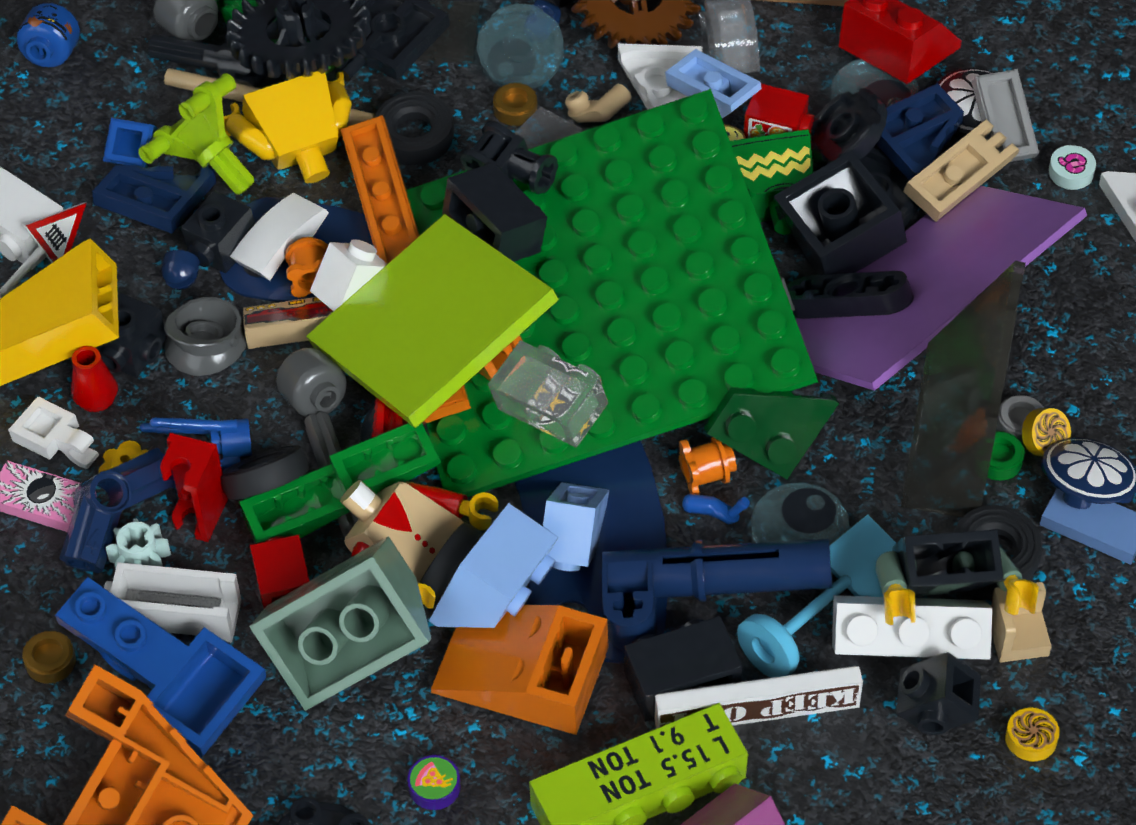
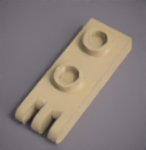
M987 119L907 182L903 192L935 222L1013 160L1019 153L1020 149L1013 143L1002 152L997 150L1007 139L1000 131L989 140L984 138L994 127Z

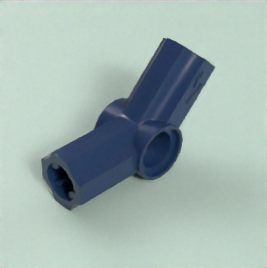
M158 447L114 468L102 471L77 487L73 498L75 510L59 557L67 566L80 571L102 572L108 557L106 546L112 544L114 538L113 529L117 528L121 512L175 486L173 472L167 481L162 478L160 465L165 455ZM96 486L103 488L107 492L110 499L108 507L102 505L97 500L95 494Z

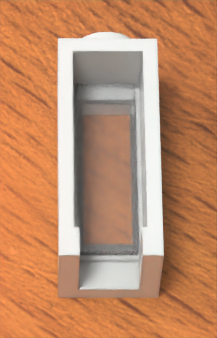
M117 562L113 581H106L104 585L106 590L168 633L197 636L205 627L222 640L229 643L233 641L241 605V595L236 574Z

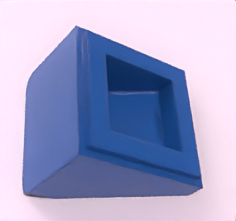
M111 118L103 162L117 165H138L142 168H148L149 164L145 163L139 156V148L153 139L154 132L159 128L151 124Z

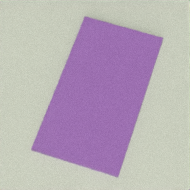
M980 186L937 222L926 214L905 231L907 238L905 244L856 272H904L914 295L912 303L907 308L890 315L796 318L814 371L875 391L1087 216L1085 208Z

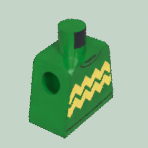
M809 129L730 141L759 221H772L777 233L783 235L791 234L792 232L778 209L773 196L813 173Z

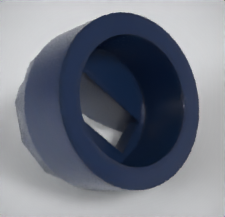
M169 251L163 256L162 277L172 289H186L195 282L198 276L200 260L196 255L188 251Z

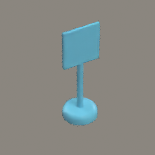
M867 514L830 545L831 572L838 578L832 584V588H827L784 625L766 614H753L738 625V641L746 657L759 671L770 678L791 675L797 669L800 659L798 647L791 635L833 600L834 595L841 594L845 589H848L854 596L884 597L876 574V562L882 553L892 551V547L896 542Z

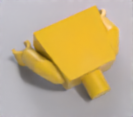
M315 71L310 77H303L302 75L244 94L242 105L244 116L241 115L237 103L230 104L232 113L224 116L225 132L228 136H233L240 144L262 160H271L277 169H285L298 164L305 183L309 184L323 180L330 174L323 156L337 149L338 138L342 136L340 129L347 127L352 106L349 95L344 87L343 72H337V80L327 81L325 73Z

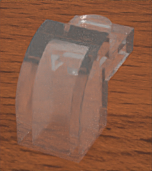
M704 0L705 11L699 12L701 30L707 34L709 56L742 73L760 71L758 36L751 1Z

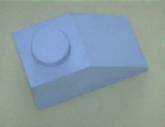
M561 482L546 500L543 527L558 536L557 541L548 554L555 559L552 565L553 568L564 571H579L581 566H589L595 557L609 490Z

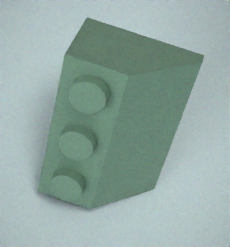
M389 536L270 603L249 626L305 711L426 645L431 640L417 578Z

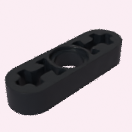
M902 271L809 275L798 278L787 285L795 309L793 314L798 319L890 315L907 308L914 299L907 276Z

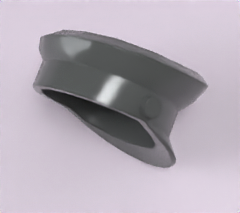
M201 297L190 300L182 306H178L166 318L164 323V329L167 334L164 349L169 363L177 370L191 376L211 375L226 369L241 356L247 345L244 322L238 309L229 301L217 297Z

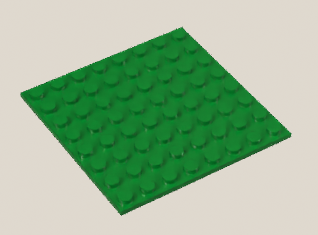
M711 89L528 149L538 155L550 154L555 156L558 161V169L555 180L546 193H533L529 189V185L513 180L516 186L535 205L539 206L547 216L541 252L515 261V263L551 287L559 300L520 334L521 339L530 352L523 361L496 385L478 372L464 384L471 409L429 422L427 426L429 428L430 440L440 459L437 469L442 488L470 497L708 419L716 411L730 387L750 388L759 393L769 394L774 391H793L818 383L816 373ZM467 170L406 190L420 235L443 216L442 210L448 178L467 172ZM548 381L557 387L568 386L569 391L573 395L582 397L575 410L563 421L545 427H538L533 415V405L536 397Z

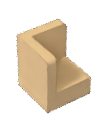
M1043 582L1036 583L1039 589L1035 614H1031L1027 609L1020 607L1017 615L1007 613L1004 610L1007 591H1003L1000 588L994 589L991 603V633L999 663L1049 656L1051 642L1042 614L1046 596Z

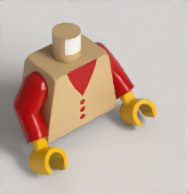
M358 480L344 493L340 500L358 518V521L345 537V545L351 551V557L389 536L417 578L422 603L430 609L434 608L435 592L430 586L421 584L420 581L449 537L464 523L461 518L464 515L469 516L472 526L478 530H486L491 526L492 518L479 514L477 511L480 509H488L491 512L498 511V500L490 493H478L468 501L465 494L413 482H398L375 494L365 483Z

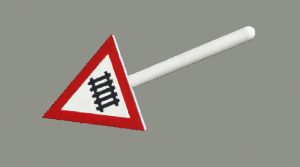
M86 202L23 225L38 244V247L2 286L0 298L11 292L44 254L53 263L72 249L87 204Z

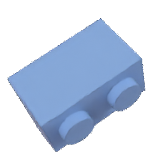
M508 503L459 565L429 622L436 627L495 628L506 612L515 617L532 592L526 587L527 584L532 580L539 585L554 564L555 559L548 554L557 541L558 536Z

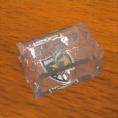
M521 340L488 383L498 410L576 448L608 405L601 377L593 369L583 364H578L576 367L561 360L557 353L546 346L540 345L536 348Z

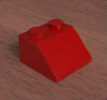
M849 0L844 3L839 47L906 84L961 48L962 41L941 22L899 0Z

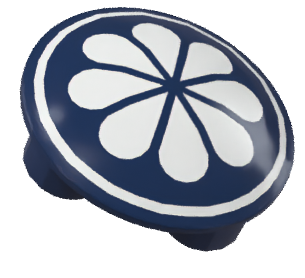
M1068 438L1051 444L1044 452L1041 469L1049 480L1064 492L1063 500L1067 505L1077 509H1087L1092 503H1129L1134 499L1136 493V467L1119 450L1091 439Z

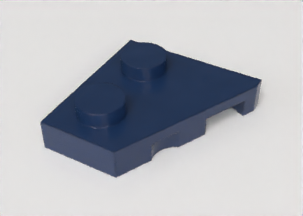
M937 83L886 108V126L876 145L908 180H911L938 158L961 126L964 111Z
M115 165L92 191L93 205L172 234L215 185L216 173L210 167H201L200 176L174 175L173 166L142 168L138 165Z

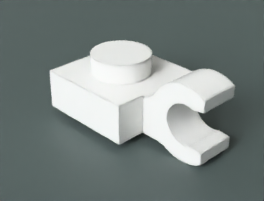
M39 396L8 429L13 442L49 460L60 450L73 463L88 469L99 456L97 451L89 448L94 441L93 437L77 429L79 424L76 415Z

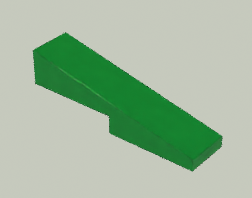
M408 423L329 456L330 465L303 475L283 486L240 501L244 520L255 544L265 542L272 537L299 535L302 538L351 512L340 500L344 493L358 480H361L375 494H378L386 487L398 482L405 483L439 465L440 459L423 424L421 423L418 427L414 428Z

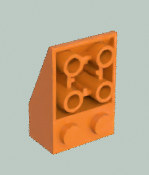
M523 605L515 617L506 612L495 628L456 627L431 687V693L577 735L608 651V619L560 605Z

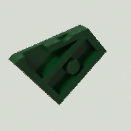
M730 387L704 428L708 435L783 478L788 479L839 405L836 397L829 393H820V397L793 395L792 391H774L767 394L759 393L750 388Z

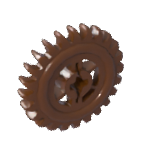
M579 0L571 8L573 13H584L586 15L580 23L581 27L586 28L591 25L596 27L593 34L595 40L600 39L604 35L608 36V47L610 49H613L619 41H622L623 44L637 43L651 45V41L654 45H668L666 37L672 41H679L682 37V32L677 27L690 29L694 22L686 15H696L701 10L700 5L694 4L690 0H660L659 5L650 12H648L646 0H619L621 3L629 6L630 14L619 9L614 4L618 0Z

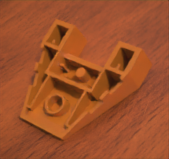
M94 665L65 716L106 738L110 743L62 825H248L253 814L211 767L206 765L186 743L184 737L175 727L173 728L152 705L153 703L138 688ZM13 805L1 825H47Z

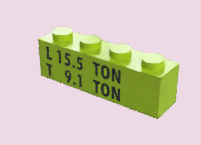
M718 703L529 781L530 804L540 825H643L647 819L663 812L676 813L690 806L694 799L713 791L715 793H723L734 783L739 784L742 779L746 778L748 752L721 704Z

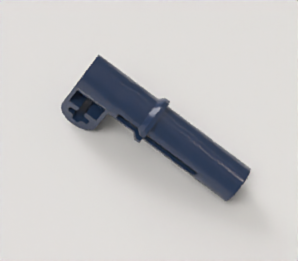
M829 538L704 546L703 540H696L690 547L606 551L602 553V606L604 617L608 619V637L613 646L623 652L624 646L631 644L637 638L647 634H657V598L694 596L699 602H706L707 595L832 588ZM624 600H634L635 610L633 617L627 618Z

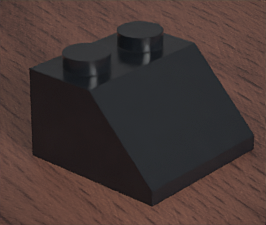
M852 150L773 196L802 253L818 275L856 273L907 242L901 210Z

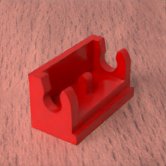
M170 433L167 438L168 449L161 462L160 470L163 480L167 481L172 472L179 500L172 513L174 528L178 530L183 525L184 517L189 513H195L197 519L195 538L200 541L209 542L228 500L221 484L223 473L217 444Z

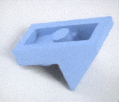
M697 49L693 50L665 72L667 86L686 96L711 89L721 118L730 114L762 89L760 81Z

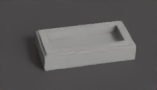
M1018 69L975 76L971 83L981 121L983 122L987 119L994 126L986 136V140H989L1000 131L1007 139L997 149L998 151L1002 152L1012 143L1020 149L1019 153L1010 162L1035 158L1039 154Z

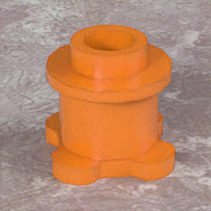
M304 237L288 246L285 251V260L289 265L286 275L287 279L293 283L290 286L293 296L302 298L312 293L310 289L328 247L326 242L313 237Z
M713 437L711 438V443L690 448L687 439L679 441V463L690 494L700 495L699 485L721 480L723 484L730 483V472L737 470L735 455L731 447L722 444V442Z

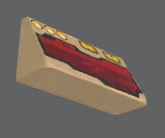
M317 297L244 307V331L248 349L308 341L306 335L333 311Z

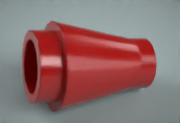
M92 346L78 348L72 355L71 397L77 405L86 411H103L114 402L118 393V383L102 360L98 349Z

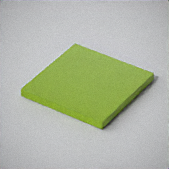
M444 214L306 337L314 348L326 354L345 373L416 428L559 299L554 290Z

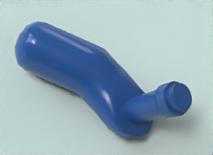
M687 494L682 501L685 512L709 515L727 524L738 522L739 513L746 510L750 504L746 497H741L732 507L714 496Z

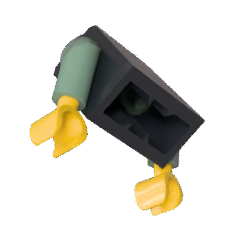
M998 530L904 536L892 547V551L882 553L877 559L876 574L884 596L885 622L888 625H893V617L897 616L908 617L911 623H915V597L964 593L995 583L1001 590L1007 591L1004 607L1007 613L1017 615L1020 607L1027 609L1031 614H1035L1039 587L1032 581L1022 579L1020 571L1004 550L1000 548Z

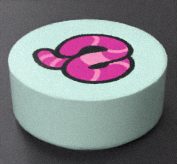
M1067 145L1060 147L1051 156L1049 176L1056 185L1070 190L1084 188L1093 180L1096 168L1095 158L1091 152L1080 146Z

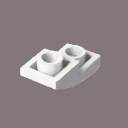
M292 193L282 199L258 220L240 241L230 257L239 265L270 281L284 261L285 251L288 246L298 239L313 237L329 212L325 208Z

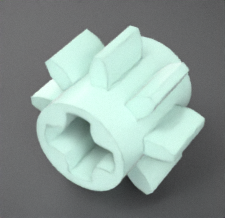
M134 519L133 522L124 525L121 529L114 528L113 532L117 544L106 546L109 562L115 563V568L117 562L163 567L161 558L171 555L168 539L162 538L159 524L155 523L149 526L146 523L139 522L138 519Z

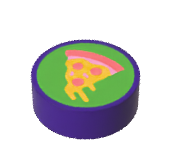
M429 755L416 761L408 773V788L412 800L418 806L428 810H440L451 805L457 799L461 788L460 774L457 766L450 759L440 755Z

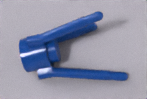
M154 417L150 420V423H142L140 425V431L146 433L211 434V443L217 444L218 454H222L223 457L220 460L222 471L240 462V457L252 456L248 418L218 421Z

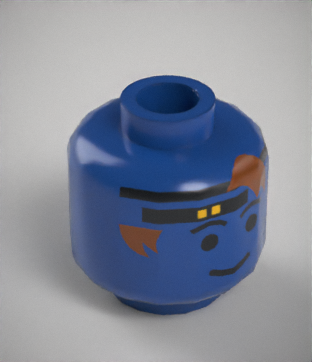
M42 3L33 7L18 29L16 41L19 50L30 62L44 68H54L62 65L71 55L78 43L80 28L74 15L63 6L54 3Z

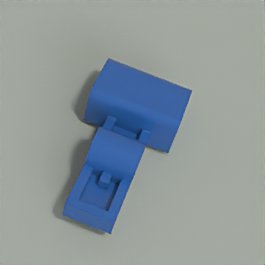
M89 577L84 580L55 614L57 623L99 651L102 658L114 670L130 680L135 681L139 679L149 686L152 690L147 697L153 703L152 705L173 728L175 727L200 758L205 755L266 679V671L263 667L205 627L187 646Z

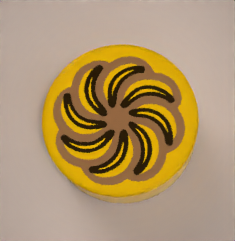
M1055 408L1034 409L1026 416L1022 425L1023 443L1027 450L1036 456H1043L1051 444L1071 437V427L1068 418L1062 411Z
M1020 709L1008 721L1005 734L1006 744L1015 756L1023 760H1044L1051 756L1056 749L1059 738V726L1054 717L1042 709Z

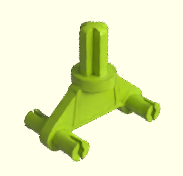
M224 73L212 83L205 81L197 86L193 91V96L179 105V113L183 118L172 126L164 125L156 130L153 134V139L139 148L140 158L148 164H151L162 154L193 159L202 168L211 165L235 194H242L251 187L255 181L254 177L229 149L234 142L226 134L224 126L222 97L236 88L234 78L230 74Z

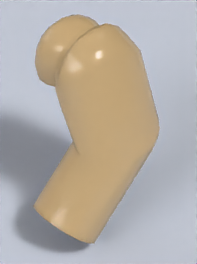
M622 84L613 86L599 100H589L586 92L575 91L569 94L565 100V105L569 109L567 114L576 122H606L630 102L631 94Z

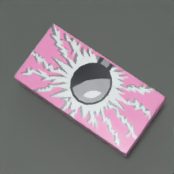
M6 461L0 471V512L68 532L75 510L73 503L74 492L81 483Z

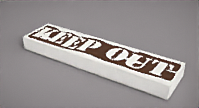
M851 666L660 693L655 695L656 729L718 703L721 704L732 726L859 708L863 686L859 666Z

